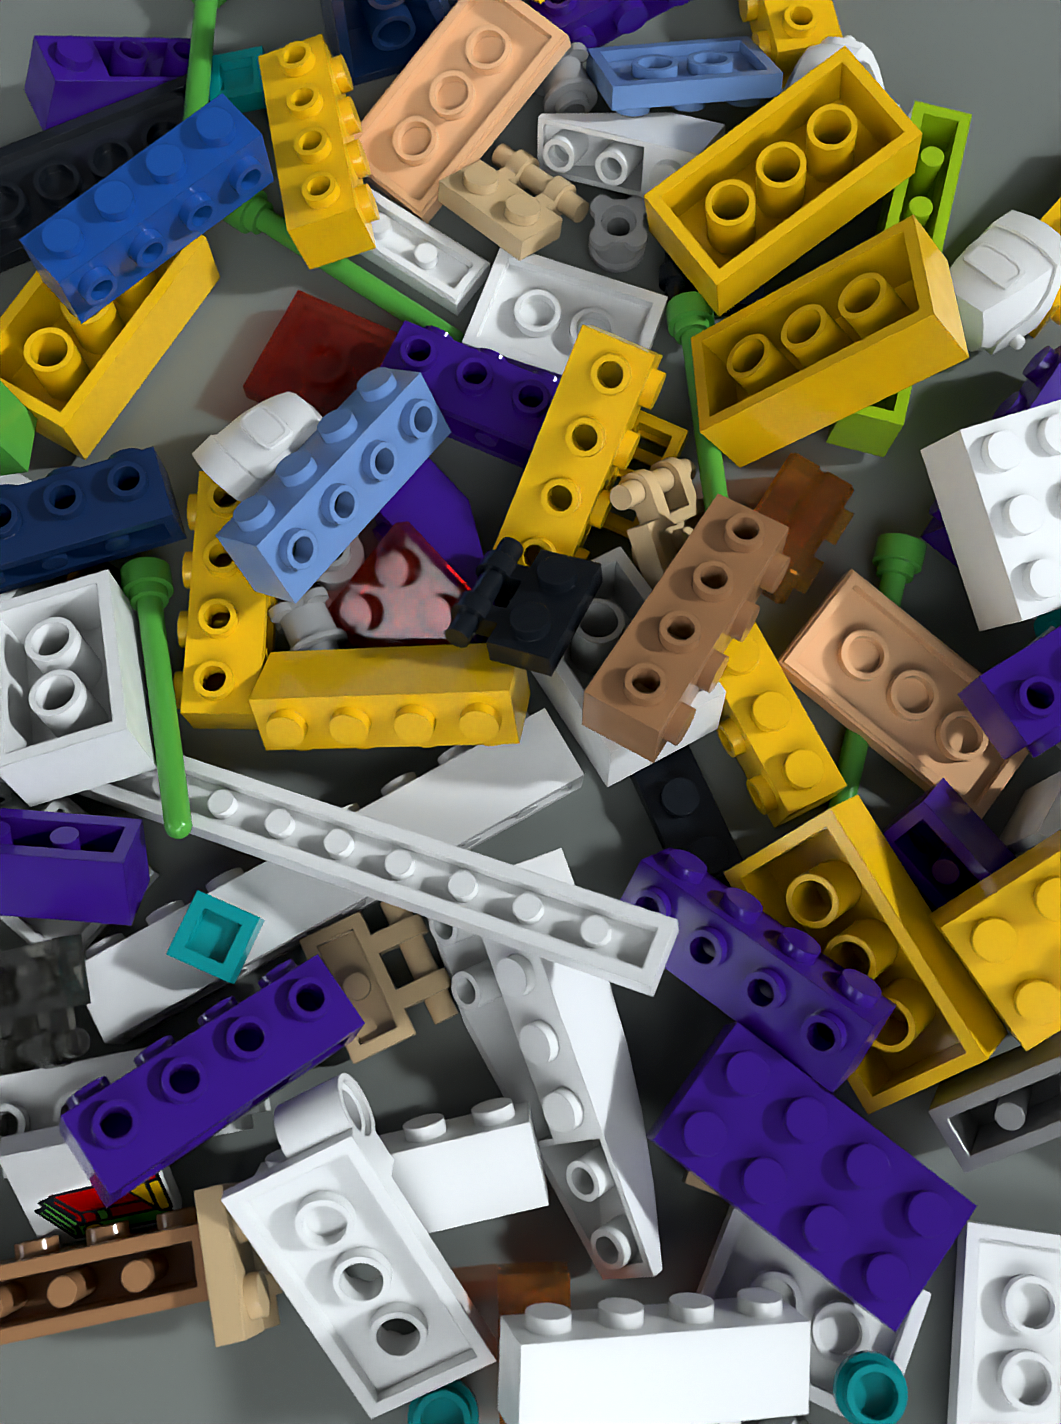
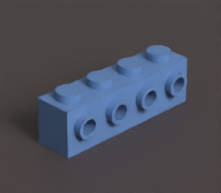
M377 367L366 373L358 381L357 389L336 410L328 413L319 421L317 430L296 452L289 454L279 462L276 467V473L255 495L248 497L235 508L233 517L215 536L255 592L296 604L451 433L421 372Z

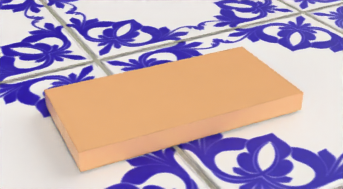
M458 0L360 122L362 132L354 134V139L360 140L369 163L371 175L365 178L406 211L428 224L443 205L438 201L439 181L480 160L571 47L569 35L522 0Z
M852 568L841 577L777 660L788 681L846 728L860 735L873 750L926 792L944 778L981 819L1029 754L1025 747L1006 760H1003L957 695L982 674Z

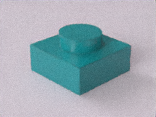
M263 46L213 55L210 101L223 93L241 113L266 108L258 56L266 54Z
M197 890L166 955L226 982L235 984L265 920Z

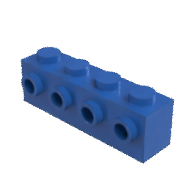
M221 93L19 239L43 282L82 324L274 181L262 133Z

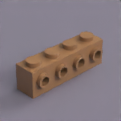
M718 493L585 689L582 725L652 763L655 762L667 741L677 746L685 736L695 716L696 708L690 705L698 692L702 689L711 693L719 682L729 660V656L723 654L732 639L743 642L752 629L760 611V606L755 604L763 590L773 594L781 583L791 560L790 557L782 554L789 527Z
M196 1206L157 1214V1228L131 1233L129 1220L85 1229L86 1243L60 1248L59 1235L14 1244L15 1257L0 1260V1345L209 1301Z

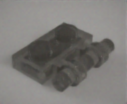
M82 934L56 937L0 952V1026L2 1033L0 1038V1073L9 1075L33 1070L36 1065L43 1069L64 1067L70 1064L76 1057L86 1054L89 1050V1034L82 1028H76L74 1007L91 1004ZM36 1015H38L39 1030L37 1028Z

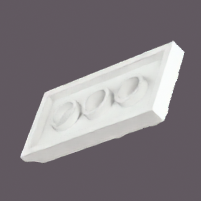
M342 1073L279 1104L274 1111V1125L277 1138L288 1160L225 1190L221 1201L369 1417L373 1419L496 1362V1338L392 1178L394 1159L375 1131V1122L370 1105L358 1083L350 1075ZM366 1263L377 1268L382 1275L373 1281L366 1282L361 1278L350 1277L344 1269L352 1264ZM401 1318L412 1322L417 1329L410 1334L402 1335L396 1331L385 1330L382 1324L390 1319Z

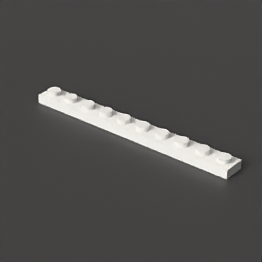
M183 756L192 818L190 834L640 993L654 996L679 932L677 919ZM157 769L76 793L164 824Z

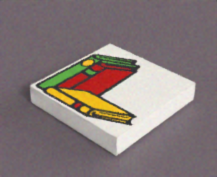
M60 1125L1 1137L0 1164L37 1238L59 1235L60 1245L85 1240V1229L124 1220H129L130 1230L157 1225V1214L182 1208L183 1199L169 1166L106 1208L60 1134Z

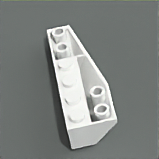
M562 848L515 864V866L575 885ZM427 917L429 928L437 944L442 962L450 976L452 994L458 1004L463 1022L503 1097L511 1098L513 1104L529 1101L545 1174L601 1278L608 1280L656 1276L662 1271L651 1164L643 1113L628 1045L610 982Z

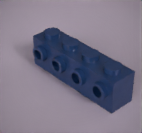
M154 447L142 450L127 448L113 453L107 460L83 467H60L49 472L45 478L21 485H0V594L187 539L168 472Z

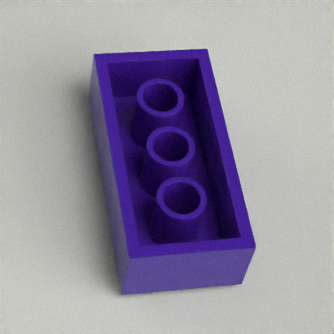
M739 1022L724 1025L646 1134V1138L865 1312L894 1332H896L977 1207V1205Z

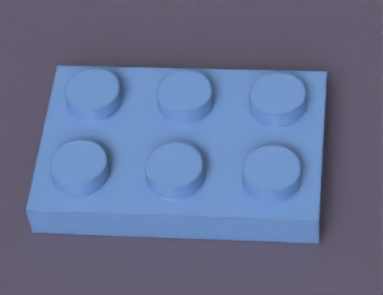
M749 36L586 48L588 52L586 60L587 74L610 109L624 116H642L648 114L652 107L672 106V108L679 111L694 112L704 109L706 103L724 101L737 107H751L758 105L761 98L778 96L782 90L783 72Z

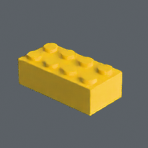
M844 46L643 195L649 231L718 317H720L913 175L916 169L923 133L850 50Z
M914 215L691 337L700 433L741 468L969 358L948 260Z
M203 235L199 236L82 324L43 282L38 271L34 273L0 317V381L37 418L35 430L37 433L84 460L88 458L220 279L206 237Z
M858 794L827 809L723 873L731 887L744 890L753 895L762 904L763 912L785 927L796 928L810 935L818 942L823 954L845 969H854L870 977L878 984L882 995L897 1005L856 1071L847 1078L868 1115L988 1060L1008 1034L985 996L928 915L932 911Z
M1060 829L928 915L1008 1031L1026 1051L1061 1030Z

